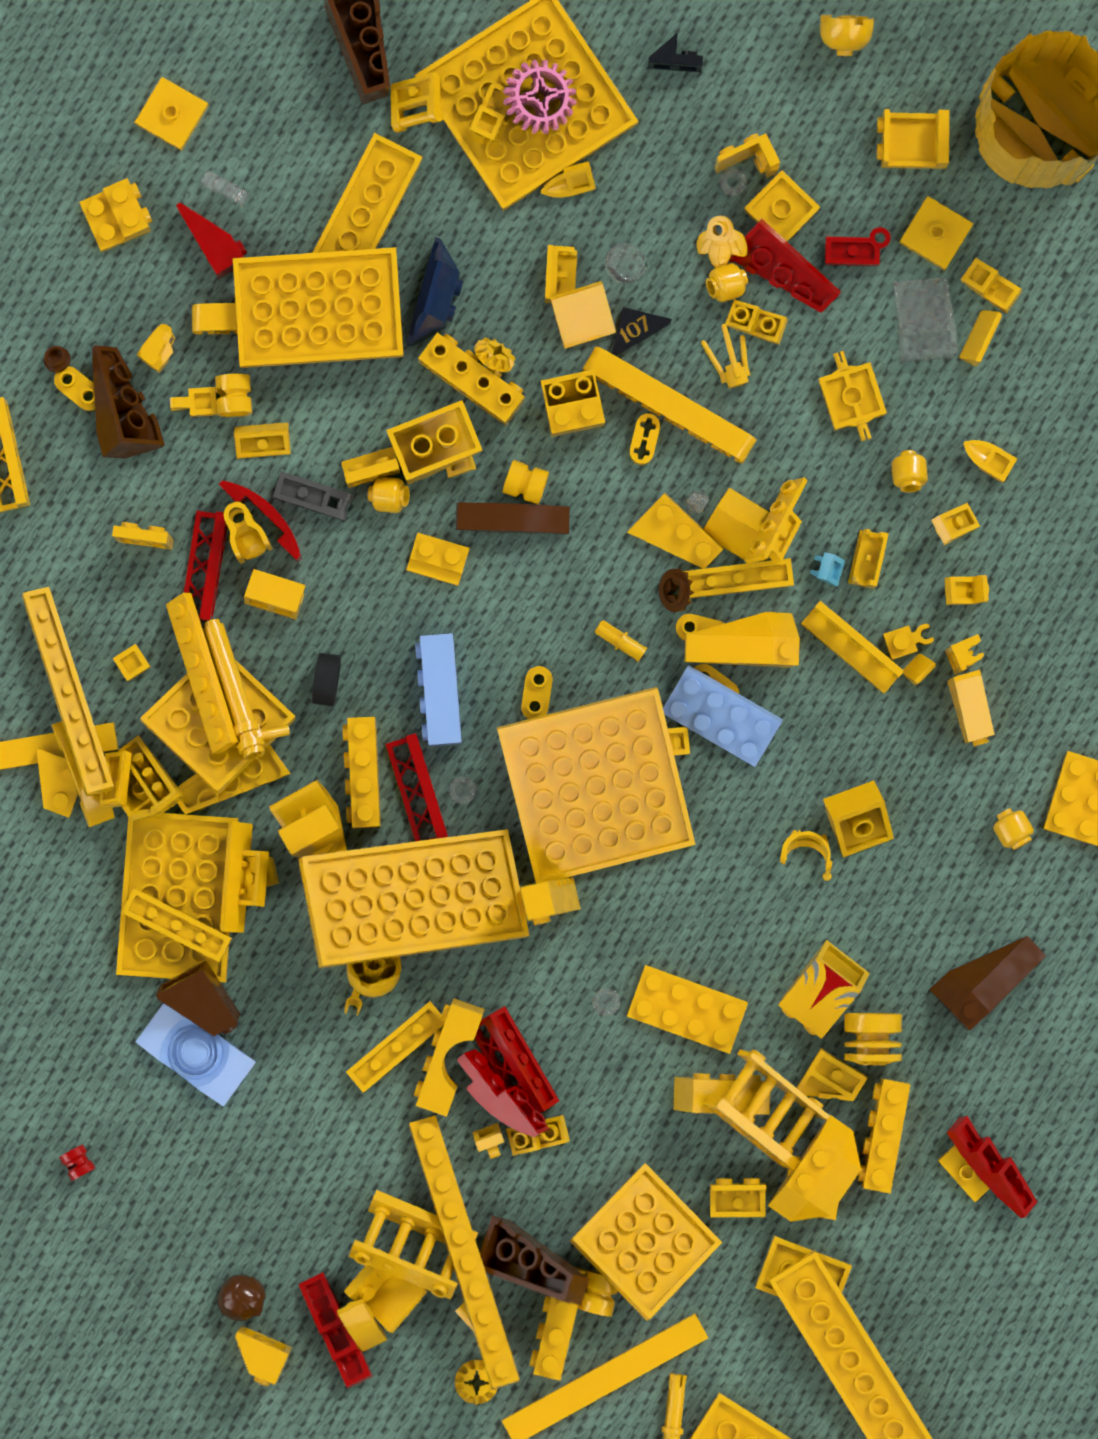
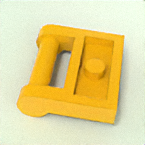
M432 72L391 84V126L394 132L400 133L406 131L411 126L426 122L437 123L443 120L444 115L440 107V75ZM427 105V111L404 117V111Z

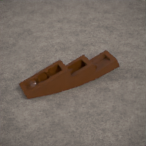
M458 502L456 503V530L566 535L569 534L570 507Z

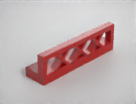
M196 511L183 593H190V588L192 587L195 591L192 597L194 598L198 595L201 599V610L198 616L199 620L204 622L212 620L214 616L228 528L224 519V512ZM202 517L215 519L213 532L207 537L200 529ZM200 533L204 539L198 543ZM206 542L210 547L209 559L201 563L196 556V550ZM196 560L199 566L194 569V563ZM202 569L206 574L205 585L197 590L191 582L192 575Z
M411 734L406 736V738L387 743V751L415 842L421 841L418 829L423 820L433 825L436 837L427 840L448 837L417 734ZM408 743L411 755L405 764L395 758L393 748ZM412 759H413L415 768L409 766V764H410V762H411ZM398 764L404 766L401 774L399 771ZM407 768L418 775L419 781L414 790L403 784L402 777ZM420 785L422 788L423 795L417 792ZM406 790L412 792L409 800L407 797ZM415 794L426 801L427 807L422 816L411 810L410 803ZM428 811L430 814L431 821L425 818ZM414 816L420 818L417 826L415 823Z
M504 1006L481 1019L474 1039L493 1072L503 1079L506 1089L514 1087L509 1080V1074L515 1076L518 1081V1088L527 1094L530 1104L536 1111L542 1113L558 1103L557 1095L507 1008ZM486 1025L491 1034L490 1039L484 1037L479 1028L480 1026ZM496 1050L502 1053L504 1063L499 1062L496 1058Z

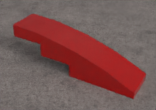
M968 1116L959 1117L946 1133L965 1161L987 1187L1020 1218H1025L1035 1206L1037 1200L1011 1157L1002 1159L989 1136L980 1138Z
M322 1272L298 1284L319 1334L322 1335L346 1388L349 1389L373 1377L362 1350L355 1343L338 1315L337 1310L341 1309V1306L325 1274Z

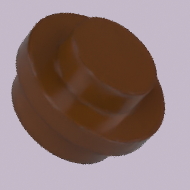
M60 346L50 347L44 354V365L50 372H61L71 362L69 352Z

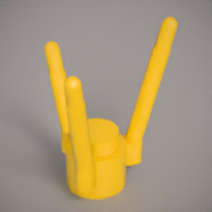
M722 324L721 328L731 362L730 365L725 366L726 372L722 369L705 340L701 341V345L718 372L722 384L727 383L728 388H734L749 383L748 376H750L747 361L745 336L741 335V366V363L736 361L727 325Z

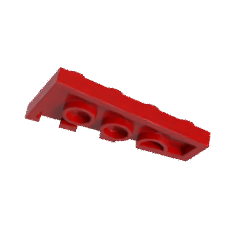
M762 218L744 236L747 244V256L740 257L731 254L729 260L732 263L736 262L742 265L749 273L757 274L768 280L772 286L786 290L791 293L792 297L820 313L841 293L833 283Z

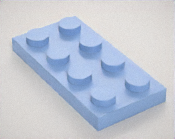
M690 665L687 666L663 708L664 715L754 767L783 721L780 717Z

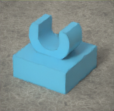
M824 552L823 557L815 556L814 560L820 562L821 566L818 571L811 570L810 573L826 584L838 587L845 560L835 554Z

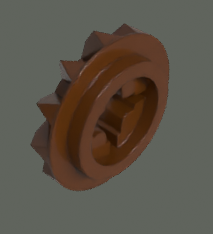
M670 569L663 574L660 580V600L663 606L671 612L686 610V605L692 603L690 595L695 592L690 588L693 581L688 579V572L681 571V569ZM678 586H680L678 595H673V593H675V591L678 589Z

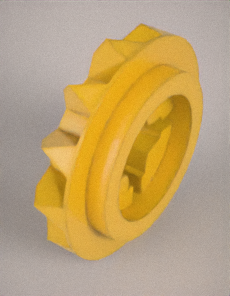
M484 337L476 343L474 347L475 354L481 363L489 369L508 372L515 365L514 361L516 358L511 354V350L505 348L503 343H498L496 339L490 340Z
M476 1359L464 1363L458 1369L455 1376V1387L457 1394L465 1402L478 1405L488 1402L496 1394L497 1389L492 1390L489 1382L485 1383V1385H480L478 1394H475L474 1386L465 1383V1381L474 1379L476 1370H478L480 1380L489 1382L483 1360Z

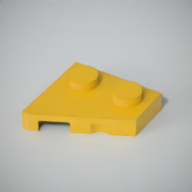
M39 747L37 759L43 808L69 818L77 800L78 791L66 758Z

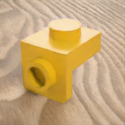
M987 575L944 578L946 605H974L988 602L989 585L987 583Z

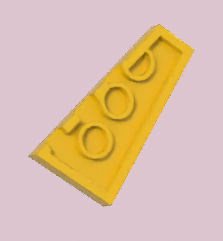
M269 745L262 757L254 759L219 794L195 774L178 786L184 798L178 801L177 804L184 814L188 815L291 775V773L272 746Z

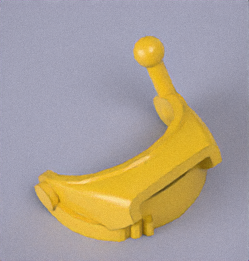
M793 830L783 844L780 862L785 865L789 852L798 847L816 849L823 855L826 862V869L822 877L825 881H829L832 878L831 869L833 861H830L831 853L826 834L821 836L811 831L801 832L799 830L797 832V830Z

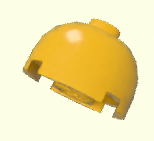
M832 14L820 16V36L823 43L827 47L837 50V55L853 56V51L862 50L872 38L874 18L869 19V17L842 15L832 18Z
M399 956L347 964L346 973L349 984L357 993L365 997H382L391 992L398 984L402 962Z

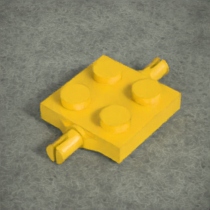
M840 351L839 354L837 352L833 356L838 369L834 373L818 379L834 431L846 427H857L861 442L866 441V439L870 440L872 437L867 423L872 419L887 414L871 362L859 366H848L844 351Z

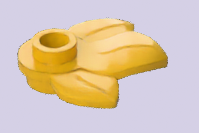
M720 215L713 217L708 222L707 230L699 235L697 239L698 254L708 253L711 264L718 268L728 264L731 254L740 257L747 256V244L743 234L734 229L730 219ZM717 225L722 227V234H718L716 230Z

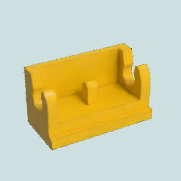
M548 245L545 303L551 304L549 297L575 289L577 250L574 247Z
M870 529L859 531L848 580L849 584L871 589L877 587L889 533L871 532Z
M253 569L244 595V602L247 605L297 620L306 585Z
M979 634L944 650L955 675L967 669L966 667L973 665L983 658L984 653L972 656L973 651L969 650L981 641Z

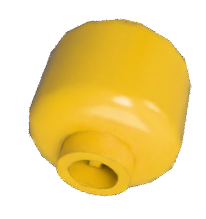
M733 263L712 269L709 277L706 279V288L709 295L713 299L716 298L719 302H726L741 297L748 284L746 272L743 269L740 270Z
M903 451L900 453V456L892 461L893 483L902 492H917L928 481L926 459L922 455L916 454L915 451Z
M378 477L373 486L370 485L368 488V501L372 502L373 508L378 512L399 513L409 503V487L400 478Z
M1009 808L997 815L999 821L994 824L993 829L1003 847H1012L1014 851L1032 841L1030 836L1034 833V829L1023 811L1017 810L1013 812Z

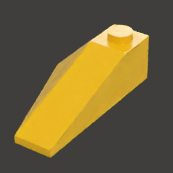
M764 612L685 635L684 662L785 668L799 666L800 638L792 613Z

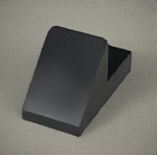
M676 33L649 56L648 69L701 73L703 56L698 55L694 51H682L681 54H676L678 33Z

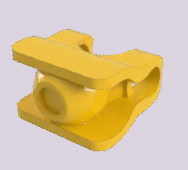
M233 502L227 505L224 510V519L230 530L232 550L240 564L244 563L245 559L250 560L262 555L266 549L268 551L273 550L269 538L255 522L252 514L243 503ZM244 514L243 521L234 523L235 516Z

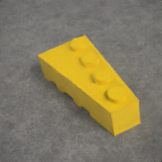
M574 877L520 887L527 920H533L534 925L551 922L550 916L581 909Z

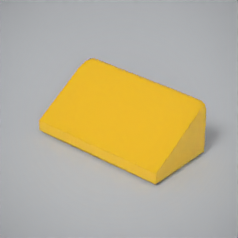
M986 310L980 312L959 356L961 360L974 366L980 364L1003 316L1002 313Z
M288 422L234 427L237 459L291 454Z

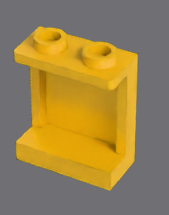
M884 109L882 117L877 118V133H882V143H877L876 156L877 160H881V168L946 169L949 164L950 110H938L937 114L890 113V109Z

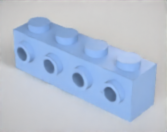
M453 633L420 636V643H415L416 659H422L423 669L417 670L418 685L424 686L425 697H420L421 714L426 713L427 724H422L423 741L428 740L429 747L462 744Z

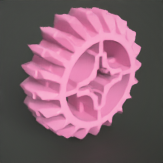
M532 60L530 67L528 64L523 63L521 71L515 69L512 72L514 78L509 77L506 83L510 87L505 88L503 93L511 97L506 98L503 103L504 105H512L507 110V114L512 115L515 113L517 115L513 120L514 124H517L520 120L524 122L522 130H526L529 125H532L531 130L534 134L538 132L539 126L543 134L548 133L549 126L553 131H556L559 128L558 122L564 125L567 122L565 115L571 116L573 114V110L568 106H574L576 100L569 96H573L576 93V89H568L573 80L571 78L563 79L567 73L566 70H562L560 73L556 72L558 64L554 63L551 68H548V61L543 60L539 67L537 60ZM532 77L531 91L526 92L524 95H519L522 82ZM543 78L551 81L556 88L547 87ZM537 92H541L540 95L543 94L546 97L542 102H539V99H535L534 95ZM560 98L558 111L554 115L547 117L548 103ZM523 105L533 107L536 116L530 114Z

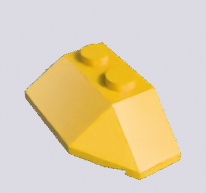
M139 735L118 750H126L132 753L126 806H122L131 821L163 814L184 798L166 769Z
M832 1115L824 1122L800 1157V1162L795 1170H791L767 1205L790 1222L830 1216L861 1171L853 1130Z

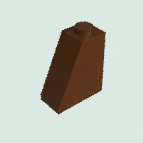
M206 960L159 985L156 993L159 1001L212 1036H216L221 1032L227 1034L237 1027L240 1012Z

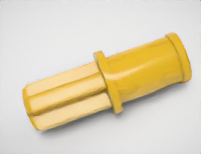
M602 620L595 630L596 635L615 646L614 650H621L637 662H639L647 650V647L627 635L628 632L623 633L605 620Z

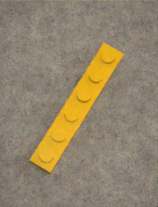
M182 593L168 602L166 607L212 753L220 754L238 743L192 594Z

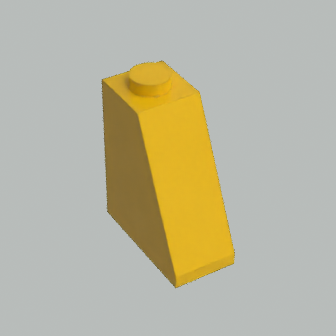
M980 670L949 679L947 683L965 744L972 742L973 747L989 743L988 737L995 734Z

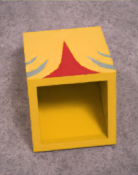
M826 940L783 995L778 1006L781 1007L786 1016L792 1019L795 1018L802 1023L808 1033L817 1035L822 1039L861 992L870 973Z

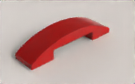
M223 480L219 483V486L235 502L244 503L249 499L284 533L277 542L297 562L302 559L294 534L283 517L271 504L255 492L241 485Z

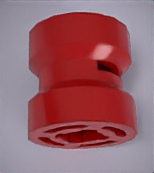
M83 1144L59 1157L61 1163L67 1166L69 1170L68 1176L71 1181L96 1168L93 1161L88 1160L86 1156L87 1150Z

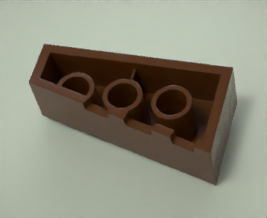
M325 0V11L362 105L387 97L390 83L379 1Z
M492 1215L480 1251L485 1272L558 1300L581 1305L590 1278L512 1221Z

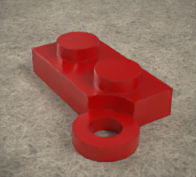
M877 227L871 231L869 237L826 236L825 265L879 267L880 249L887 247L891 240L889 231L883 227ZM876 234H883L885 241L882 243L876 242Z

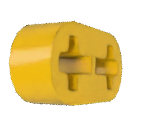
M643 414L636 422L630 447V458L638 465L648 464L654 456L660 422L653 414ZM647 419L652 420V425L656 426V428L649 431L648 438L643 437L644 428L640 424L646 423ZM644 441L647 442L645 449L650 454L649 456H644L643 460L638 459V454L634 453V450L640 449L641 442Z

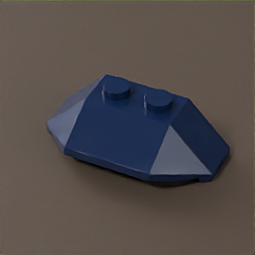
M437 237L434 240L406 340L407 345L412 347L445 329L448 321L453 322L456 312V306L452 305L455 295L460 296L464 281L459 280L460 272L442 240Z

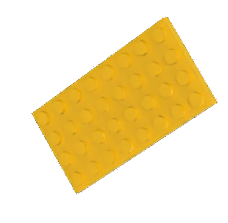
M508 829L304 856L298 859L319 968L514 940L530 936Z

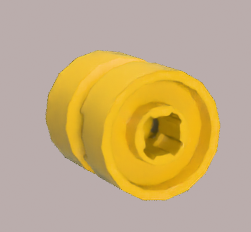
M224 374L216 376V393L220 395V398L216 400L217 415L220 417L251 415L252 399L247 396V393L251 391L250 375Z
M513 459L502 493L513 497L523 494L524 501L539 505L550 472L537 467L530 471L528 465Z
M586 1270L585 1275L590 1279L582 1304L578 1305V1309L612 1317L615 1301L611 1296L617 1294L618 1291L599 1271Z

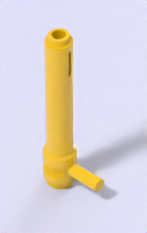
M219 619L209 620L204 623L205 628L203 632L234 726L233 729L239 742L237 745L239 754L243 755L244 760L260 758L265 754V740L290 735L289 726L282 725L264 730L260 729L258 721L254 719L223 623H220Z

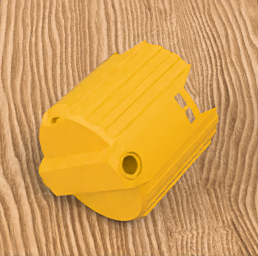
M1051 30L1043 31L1037 35L1028 34L1015 46L1016 48L1005 57H1001L1002 60L995 65L996 67L993 68L987 82L983 85L979 95L980 104L975 114V134L980 146L978 150L987 165L997 175L1011 184L1017 183L1028 188H1053L1060 184L1072 185L1075 182H1079L1095 166L1094 163L1098 158V52L1090 47L1086 35L1079 36L1070 31L1052 32ZM1004 75L1016 85L1038 125L992 99V91L1004 103L1016 93L1002 78ZM1039 127L1080 150L1089 161L1080 157L1073 149L1061 161H1058Z

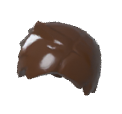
M233 1275L222 1284L217 1297V1303L223 1315L231 1320L244 1321L261 1315L266 1293L263 1285L256 1278L249 1277L248 1275Z

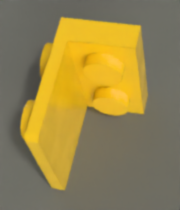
M758 133L753 134L743 140L744 144L736 148L733 145L724 148L719 152L720 156L716 159L715 170L719 173L756 155L754 163L759 173L764 172L767 178L776 175L780 165V160L766 133L761 136Z
M365 1265L344 1292L354 1301L362 1299L372 1310L373 1316L388 1332L393 1333L425 1296L427 1290L370 1265Z

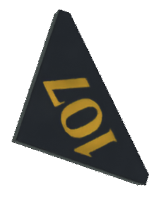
M623 307L612 354L618 356L629 348L634 347L666 326L671 325L672 319Z

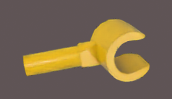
M354 988L351 997L346 1001L344 1012L347 1014L348 1007L354 1005L357 1007L356 1016H358L361 1011L362 1001L359 998L360 994Z

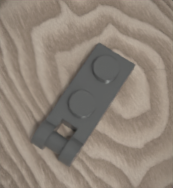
M282 471L273 494L274 499L341 521H346L348 515L346 510L354 497L350 493ZM331 497L338 499L336 508L328 506Z

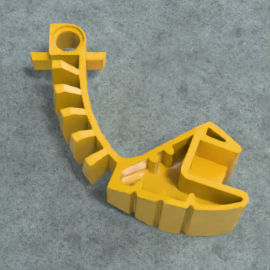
M318 780L269 806L270 811L282 827L278 830V833L292 856L304 857L347 851L338 805Z

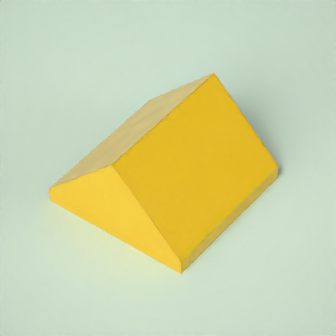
M728 488L705 525L704 530L723 548L745 560L750 551L749 547L755 541L760 531V526L766 520L769 512L733 489Z

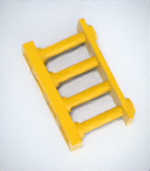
M740 1049L737 1054L747 1062L725 1096L716 1097L709 1095L704 1105L778 1165L795 1170L800 1161L792 1155L794 1152L792 1148L813 1117L827 1120L830 1115L822 1110V1103L813 1097L808 1098L766 1064L764 1062L766 1058L761 1053L753 1049L751 1052ZM757 1070L766 1077V1080L746 1110L739 1112L734 1108L736 1105L734 1101L754 1071ZM774 1086H777L785 1093V1096L765 1126L758 1128L753 1124L755 1121L754 1116ZM795 1101L805 1110L784 1142L778 1144L773 1140V1132Z
M376 1190L368 1209L375 1216L363 1243L355 1240L348 1257L353 1258L361 1265H370L429 1290L437 1297L451 1300L458 1283L450 1280L454 1271L450 1255L448 1254L440 1275L425 1269L435 1242L440 1241L446 1244L437 1215ZM387 1219L400 1225L389 1254L373 1247L382 1225ZM410 1230L425 1235V1240L415 1264L399 1258ZM473 1231L474 1238L476 1240L478 1232Z

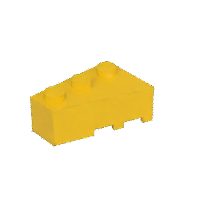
M693 1073V1077H675L673 1110L690 1113H714L704 1105V1102L709 1095L716 1097L725 1096L736 1080V1074H719V1078H710V1074ZM752 1075L734 1101L736 1104L734 1108L737 1111L746 1110L764 1083V1080H761V1075ZM770 1094L756 1114L770 1115Z

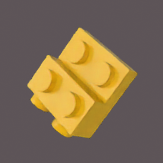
M128 178L105 187L103 192L79 202L101 252L151 231L148 224L153 222L147 207L141 209L137 200L142 197L136 183L130 184Z

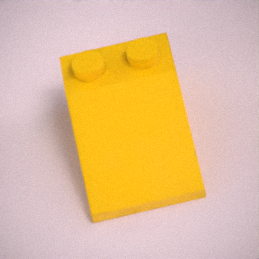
M463 400L386 430L407 485L432 476L483 451Z

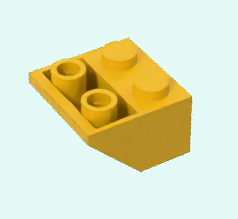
M594 369L541 380L551 437L605 426V418Z

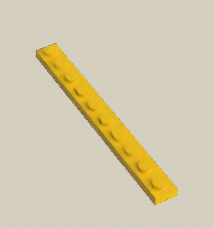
M436 1115L409 1123L411 1135L491 1388L493 1390L519 1382L520 1379Z

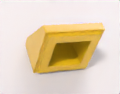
M919 653L903 669L904 672L902 674L913 685H918L936 667V664Z

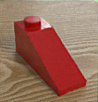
M181 202L176 204L179 213L218 279L232 272L233 258H244V255L248 254L240 239L235 242L229 233Z

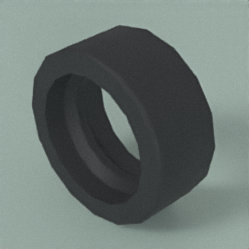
M319 653L313 683V704L334 706L341 667L340 655Z

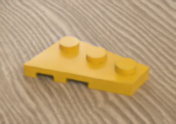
M666 493L627 531V533L703 569L724 549Z

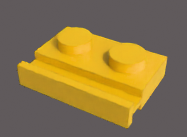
M417 532L406 571L459 586L470 548Z

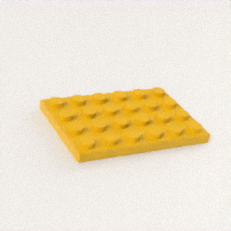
M396 247L233 258L240 368L404 357Z
M163 813L131 821L128 817L121 911L133 888H136L220 931L228 824L230 821L239 822V818ZM121 913L116 975L172 979L206 960L220 982H227L229 946L219 963ZM220 931V932H222V933H224V934L230 936V932Z

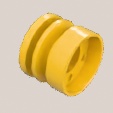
M844 1013V1031L856 1034V1040L844 1042V1047H856V1053H844L845 1061H852L859 1065H887L896 1061H902V1054L889 1053L890 1048L902 1047V1043L890 1040V1034L902 1032V1014Z

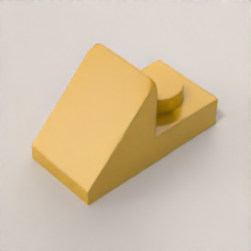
M968 503L931 520L936 533L944 545L980 527Z

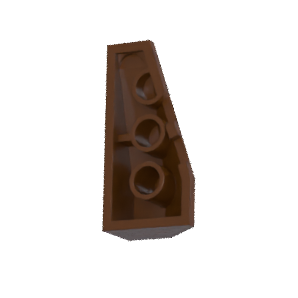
M93 346L96 433L102 456L125 459L165 446L159 422L154 413L148 416L141 403L145 400L142 391L137 393L129 382L132 378V373L118 348Z
M1026 936L948 971L929 991L965 1030L970 1031L1046 955Z

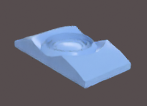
M164 1003L136 1040V1043L223 1107L256 1063L255 1060L221 1035L212 1036Z

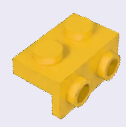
M716 1178V1183H710V1217H766V1184L760 1183V1178H743V1183H732V1178Z

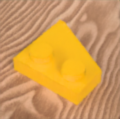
M820 1048L796 1088L805 1096L854 1101L868 1076Z

